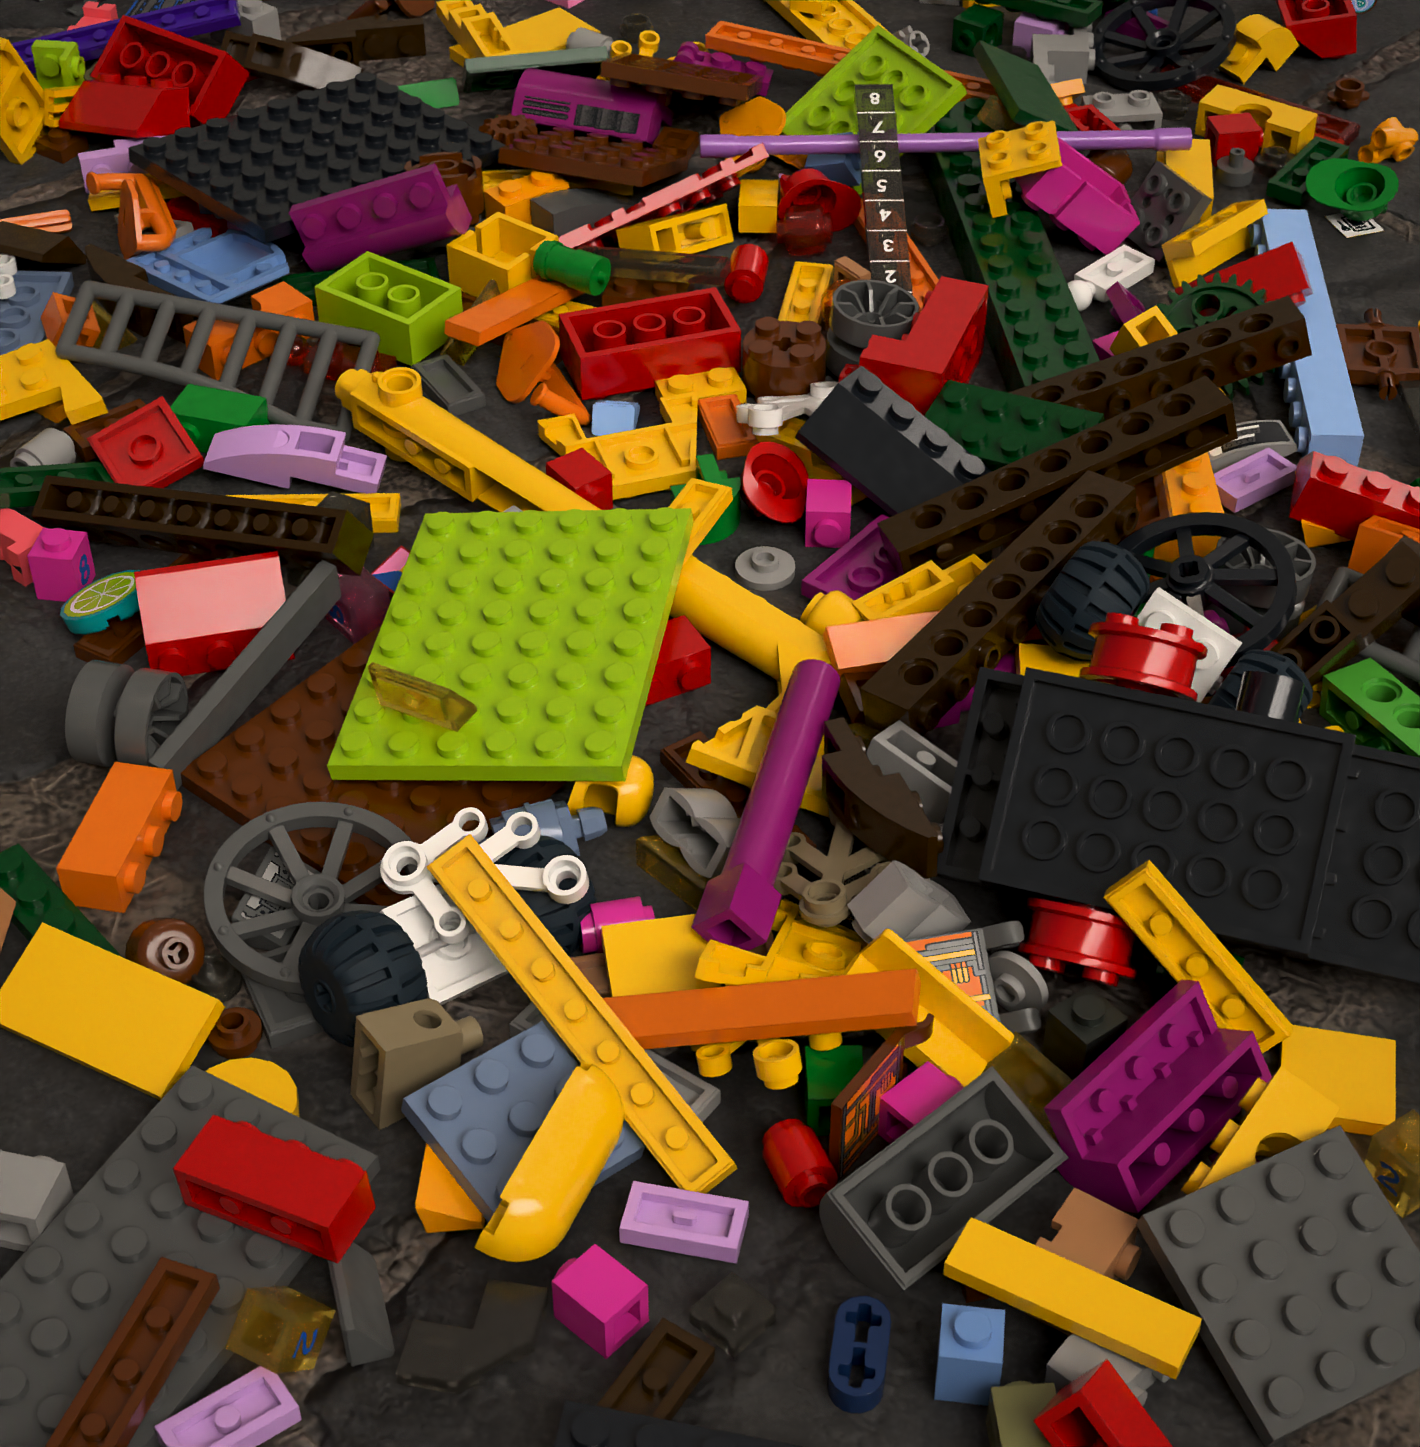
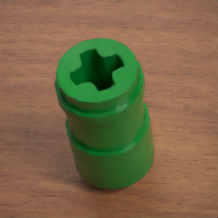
M547 240L542 242L534 256L533 268L535 273L541 276V278L566 284L569 288L592 296L600 295L605 290L610 279L611 263L608 258L582 249L576 250L564 246V244L558 241Z

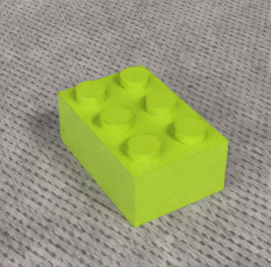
M369 251L315 286L319 322L374 331L380 336L377 352L410 366L419 363L452 338L444 334L445 320L463 312L460 287Z

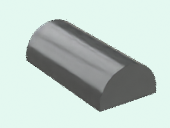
M992 1066L828 1191L820 1201L819 1214L821 1224L830 1245L839 1259L860 1282L876 1293L895 1297L904 1292L950 1254L970 1217L988 1224L1069 1157Z

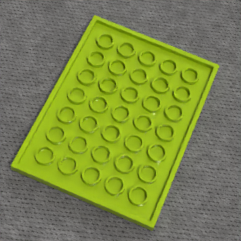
M691 508L526 510L523 512L481 511L478 513L437 512L425 514L328 761L327 767L331 779L625 781L694 523Z

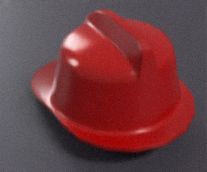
M804 168L792 175H782L780 177L781 200L777 211L778 217L784 224L818 233L841 231L858 218L862 204L861 197L857 191L845 184L829 180L821 171L813 168Z
M771 441L760 442L753 446L746 456L744 469L740 476L742 500L752 510L753 515L757 517L763 515L781 523H794L801 519L805 511L808 479L804 463L796 453L785 445Z

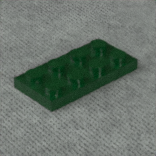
M952 380L946 382L924 415L937 427L946 431L953 440L968 452L978 457L992 471L1105 421L1103 413Z

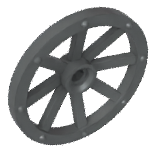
M306 802L266 812L235 831L217 851L209 866L204 885V909L209 933L216 947L227 961L247 977L270 988L304 994L299 979L298 961L301 949L313 931L326 920L339 913L358 910L379 913L382 909L389 907L350 903L383 882L380 873L381 861L343 885L338 881L353 832L368 837L386 850L398 842L413 841L399 827L384 817L348 804ZM313 827L336 828L322 873L310 875L287 832ZM270 839L295 886L291 890L236 867L254 848ZM409 864L404 866L402 870H404L406 875H410L417 870L418 866ZM227 885H230L288 909L230 923L224 909L225 890ZM295 926L300 927L282 963L263 956L243 941Z

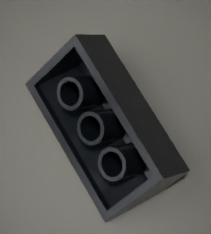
M860 366L834 387L795 436L798 441L891 517L992 472L978 457L968 452L953 440L946 431L937 427L917 411L910 402L901 398L886 386L879 377L870 373L863 366Z

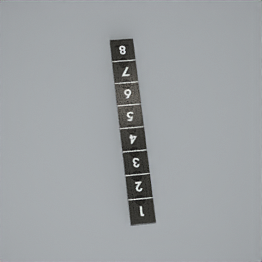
M855 84L854 104L868 266L871 272V280L897 285L913 295L893 85Z

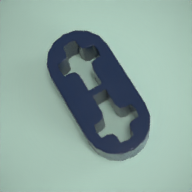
M855 1296L847 1299L839 1306L835 1317L828 1369V1395L834 1405L842 1411L852 1414L865 1413L874 1409L880 1403L884 1393L891 1316L887 1307L882 1302L869 1296ZM858 1321L870 1323L867 1343L855 1342ZM852 1365L864 1366L861 1388L849 1386Z

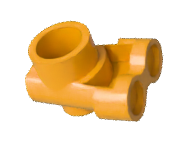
M1396 117L1388 118L1372 132L1370 144L1360 147L1357 155L1358 160L1379 164L1382 160L1394 158L1396 162L1403 161L1413 153L1414 145L1419 140L1418 134L1413 128H1404Z

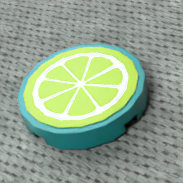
M126 570L113 573L92 582L71 596L61 607L60 616L69 631L75 634L99 632L110 626L107 622L108 619L117 615L121 620L128 619L138 612L140 608L134 572L140 570Z

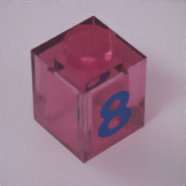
M364 567L360 576L338 574L342 596L324 616L353 644L382 625L390 605L388 588Z

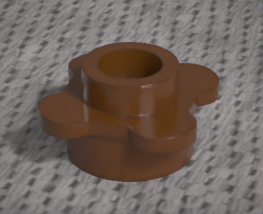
M1342 78L1336 82L1335 91L1327 93V99L1336 101V105L1340 108L1353 109L1359 107L1361 101L1368 100L1370 94L1364 91L1365 85L1362 81L1354 78Z

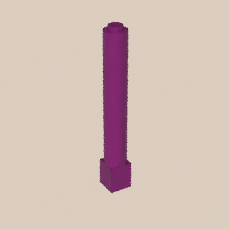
M817 659L803 660L796 664L792 671L722 873L707 882L691 927L707 942L711 939L749 951L766 943L782 897L774 888V884L824 735V721L829 720L840 687L838 672L824 661Z

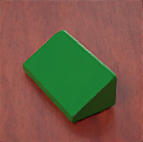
M453 77L397 86L403 92L419 97L423 102L434 108L457 106L460 102L456 79H453Z

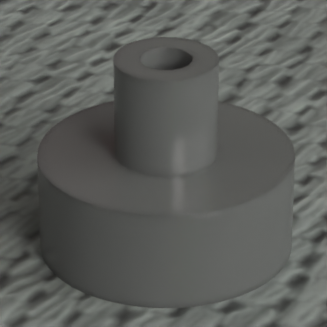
M1232 148L1229 156H1224L1217 161L1215 179L1219 183L1230 187L1246 186L1252 182L1254 163L1244 157V149Z

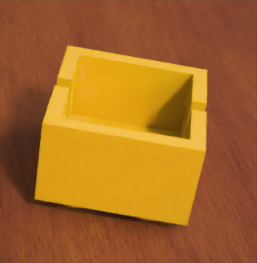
M496 212L476 225L475 232L468 230L465 234H462L446 245L449 283L460 287L461 291L470 296L487 301L539 276L533 268L536 250L544 241L559 242V237L503 213Z

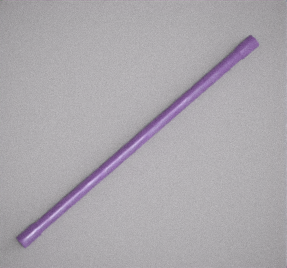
M1190 127L1156 128L1154 130L1057 131V136L1075 150L1153 149L1155 151H1189L1192 145V131ZM992 132L771 136L706 134L700 135V158H733L745 154L750 148L762 142L768 155L870 154L878 150H882L885 153L979 152L978 138L986 137ZM860 141H898V142H860Z

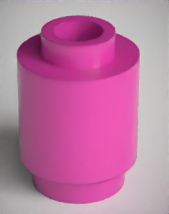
M639 896L589 904L591 912L580 922L583 942L580 945L583 954L595 952V954L603 953L601 926L655 919L652 906H643Z

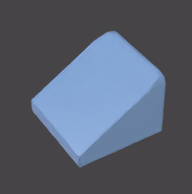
M611 400L595 402L592 411V434L602 436L636 429L640 404L638 402Z

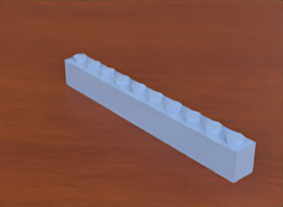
M1267 209L1268 214L1258 219V224L1251 225L1250 247H1255L1254 257L1293 242L1302 255L1313 291L1312 295L1304 297L1306 303L1297 307L1305 317L1312 355L1278 367L1279 379H1285L1283 390L1284 402L1290 403L1289 426L1296 428L1294 442L1298 449L1296 452H1301L1302 457L1313 451L1327 456H1337L1347 463L1358 467L1364 433L1307 210Z

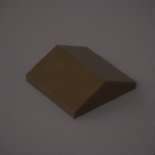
M0 221V253L46 263L86 264V255L69 236Z

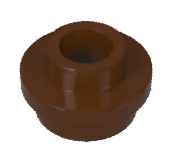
M233 1007L225 1009L207 1037L208 1043L223 1058H245L256 1050L262 1037L261 1019L254 1011L247 1008Z

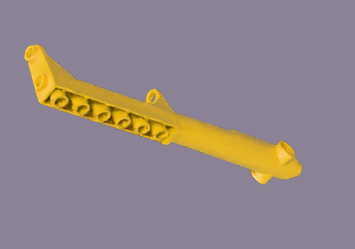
M396 367L384 372L376 371L373 373H369L364 369L358 371L356 369H349L343 372L336 382L335 395L341 400L342 406L352 412L353 427L384 446L385 453L389 458L399 462L411 463L471 502L478 499L498 512H503L513 505L522 511L601 510L424 397L421 376L411 368ZM691 555L684 564L669 616L676 618L685 615L702 636L777 680L778 697L766 709L778 713L796 664L807 659H817L831 665L822 635L807 627L798 619L771 605L764 598L753 594L735 583L728 576L717 572L699 561L695 556Z

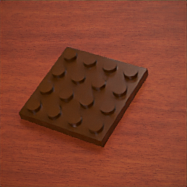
M628 52L602 61L600 75L601 77L610 78V85L631 88L632 85L641 83L646 84V91L667 94L668 91H673V89L682 90V97L694 100H703L708 95L717 96L719 104L740 106V103H744V101L749 100L760 92L764 78L762 75Z
M554 127L552 132L540 131V135H527L526 139H513V144L500 147L498 163L644 187L688 170L689 155L678 154V147L672 145L658 144L656 149L643 147V141L636 139H621V143L609 142V136L605 134L587 133V137L574 136L573 129Z

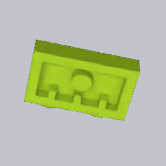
M34 41L31 49L38 83L44 91L45 88L76 86L83 83L85 60L79 54L77 42ZM74 96L54 98V104L71 102Z

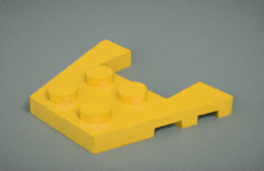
M49 339L38 343L25 344L17 350L0 355V421L63 400L65 413L71 425L106 414L108 409L102 396L68 360L60 359L56 355V346Z
M694 391L661 397L660 413L666 424L586 438L575 414L537 420L538 435L560 456L583 448L612 472L613 500L628 499L637 495L663 490L669 491L670 486L687 484L691 478L696 479L698 394Z
M783 899L780 901L771 930L777 931L778 934L766 956L710 939L699 957L694 978L734 986L840 976L853 957L866 947L868 943L857 932L840 924L825 928L805 921L799 916V905Z

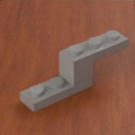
M1092 23L1084 28L1069 26L1068 35L1032 34L1030 62L1040 67L1049 84L1082 78L1083 84H1086L1087 71H1093L1095 65V49H1089L1093 47L1094 33H1091Z

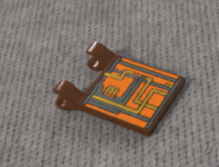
M928 1013L925 1020L917 1022V1026L895 1027L891 1035L831 1103L829 1159L838 1175L837 1183L878 1135L880 1097L907 1077L908 1064L903 1062L904 1049L921 1044L931 1037L934 1022L933 1014Z

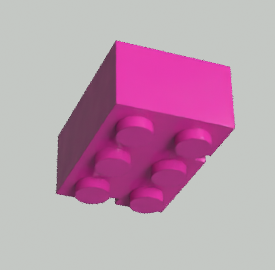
M1058 137L1062 166L1015 177L1014 179L1020 185L1023 192L1021 198L1033 210L1038 211L1041 208L1047 212L1051 221L1061 230L1067 231L1069 228L1075 232L1079 241L1089 250L1094 251L1097 248L1107 255L1114 251L1140 224L1139 218L1133 205L1130 204L1131 200L1125 186Z

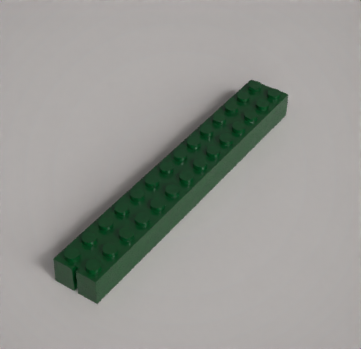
M969 98L965 101H959L927 133L994 132L1002 129L990 100ZM980 152L919 153L966 281L989 285L985 333L1007 393L1100 361L1038 213L1021 198L1023 192L1014 178L1009 179L1013 198L1006 199L1008 215L992 218L982 178Z

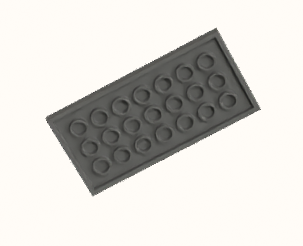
M192 1065L0 1279V1447H45L159 1259L164 1257L216 1274L220 1290L127 1446L159 1447L160 1443L154 1426L194 1404L313 1255L185 1205L173 1167L213 1114L233 1122L246 1121L257 1127L262 1133L284 1141L289 1139L300 1141L312 1151L332 1159L344 1158L351 1160L367 1171L369 1182L381 1170L378 1156Z

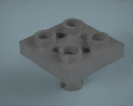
M1157 160L1131 200L1130 204L1133 205L1140 224L1130 233L1128 238L1159 263L1167 266L1161 245L1200 223V218L1212 202V199L1170 167Z

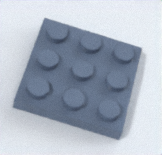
M541 1021L403 1098L401 1111L483 1214L487 1222H489L502 1200L499 1197L572 1072L579 1065L545 1023ZM625 1120L618 1143L594 1186L642 1157L645 1145Z

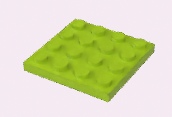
M877 25L785 113L786 123L780 135H830L853 132L854 134L927 133L968 92L960 81ZM871 93L879 94L880 97L878 99L880 102L878 104L871 103ZM857 112H895V113H857ZM883 121L877 131H884V133H872L877 124ZM875 153L868 154V165L864 170H888L904 153H885V157L880 162H877L880 158L875 157ZM864 171L860 186L850 187L855 189L860 196L885 171Z

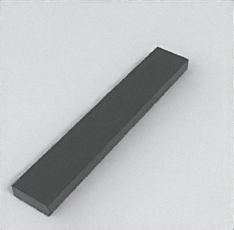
M322 560L315 566L148 760L150 767L173 770L176 790L182 785L181 772L193 760L218 743L341 598L342 595L335 565Z

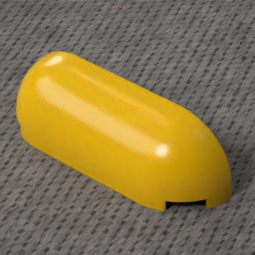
M585 1060L581 1062L580 1066H576L499 1197L502 1200L487 1226L482 1230L475 1248L499 1260L524 1262L548 1254L563 1240L617 1145L623 1128L624 1111L621 1096L614 1082L600 1068Z

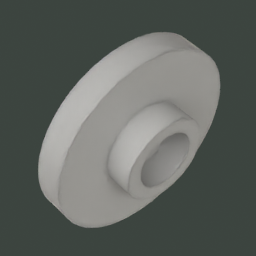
M769 546L754 547L738 556L735 562V575L741 584L750 589L758 591L778 590L787 586L794 579L795 561L789 553L782 549Z
M997 951L988 958L996 1002L1009 1012L1027 1008H1036L1040 1012L1047 1004L1049 994L1046 982L1036 967L1022 956L1010 951Z

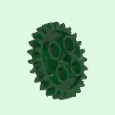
M1215 272L1212 283H1206L1202 275H1198L1197 286L1194 288L1186 281L1181 282L1183 293L1178 295L1173 291H1168L1170 305L1158 303L1157 307L1179 334L1225 318L1232 309L1236 311L1231 315L1268 302H1265L1267 296L1264 288L1254 294L1252 293L1253 281L1251 279L1247 280L1240 287L1237 286L1236 274H1232L1227 283H1221L1219 272ZM1206 308L1218 310L1212 316L1205 317L1199 314ZM1275 368L1270 369V370L1265 371V372H1267V373H1274ZM1259 373L1221 386L1220 388L1233 401V390L1239 389L1246 396L1249 395L1248 383L1250 381L1262 386L1264 384L1263 374Z

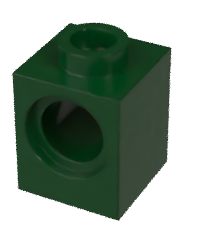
M976 3L971 5L954 18L951 50L976 58L973 49L979 40L994 47L1001 45L1004 12Z

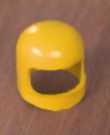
M632 755L625 781H575L567 803L571 816L577 814L576 809L597 807L601 808L604 813L616 816V827L634 826L645 817L652 802L654 792L652 770L646 761Z

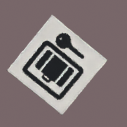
M1341 213L1325 216L1346 238L1384 231L1373 219L1357 222L1349 220Z

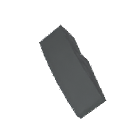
M593 188L560 190L530 199L532 225L558 237L589 223L594 228L593 224L608 216L610 213L622 207L624 210H627L636 204L621 194Z

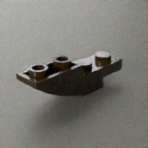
M387 14L368 16L320 26L286 39V42L333 56L359 66L360 61L427 56L423 18L388 21Z
M225 31L220 50L228 52L250 73L249 76L284 83L290 89L299 91L317 90L326 87V84L329 82H343L355 78L356 74L363 73L364 71L362 67L333 56L254 33L251 37Z
M92 244L85 247L91 281L176 296L150 284L144 268ZM98 299L105 310L112 316L117 302ZM134 306L127 328L146 337L149 335L158 310ZM175 313L167 336L185 343L183 326L193 322V316Z
M1402 540L1332 603L1326 600L1269 651H1274L1293 660L1305 673L1311 686H1314L1323 680V675L1339 669L1402 618L1401 611L1420 595V557Z
M843 717L824 721L822 796L833 813L847 829L882 857L891 862L899 861L907 865L923 878L937 877L938 854L942 853L944 849L943 837L936 822L930 823L925 815L918 792L910 791L899 772L883 776L880 767L872 765L868 759L861 736H854Z

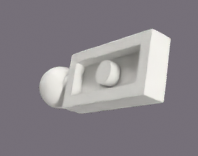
M1122 245L1074 275V280L1067 284L1079 312L1088 308L1092 299L1103 303L1110 300L1106 291L1117 281L1127 289L1152 274L1155 259L1126 245Z

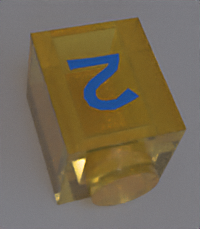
M1414 1109L1372 1135L1364 1162L1393 1210L1402 1218L1420 1207V1114Z
M288 1286L248 1288L225 1348L274 1373L314 1369L336 1310Z

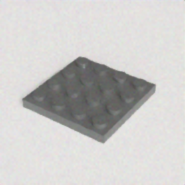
M1340 1125L1148 1212L1137 1221L1136 1225L1186 1312L1202 1318L1199 1334L1264 1447H1268L1420 1370V1251Z

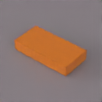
M737 394L698 399V418L717 460L747 456L750 449L758 444L756 436L752 433V427L736 421V406L741 404Z

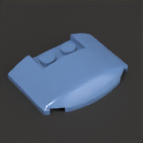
M201 228L175 239L171 246L163 251L144 252L127 259V261L144 268L149 283L179 297L218 304L227 303L279 280L290 273L285 254L273 242L265 244L247 232L228 229L225 233L211 238L213 235L211 228Z

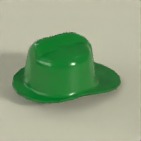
M1331 158L1319 162L1310 169L1306 176L1305 187L1309 196L1317 203L1337 208L1349 220L1360 222L1368 221L1379 214L1386 213L1388 202L1394 198L1398 191L1399 180L1396 173L1384 165L1345 158Z

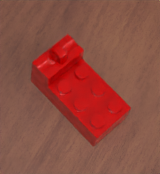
M941 276L934 290L927 291L923 310L914 314L910 333H904L901 340L872 334L868 341V347L863 350L859 357V365L847 363L839 375V382L860 366H863L870 373L879 377L886 386L901 398L910 402L922 415H925L948 380L969 383L983 356L989 285Z

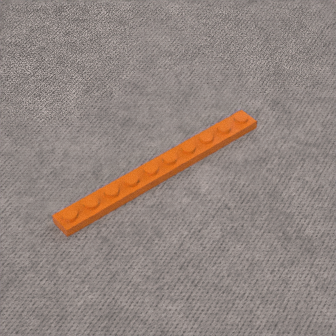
M719 21L705 35V48L717 50L728 55L748 57L750 60L760 63L770 62L779 64L789 70L801 69L810 71L820 77H824L852 50L725 21ZM944 70L960 81L968 92L960 101H965L969 98L990 100L995 113L1009 116L988 79Z

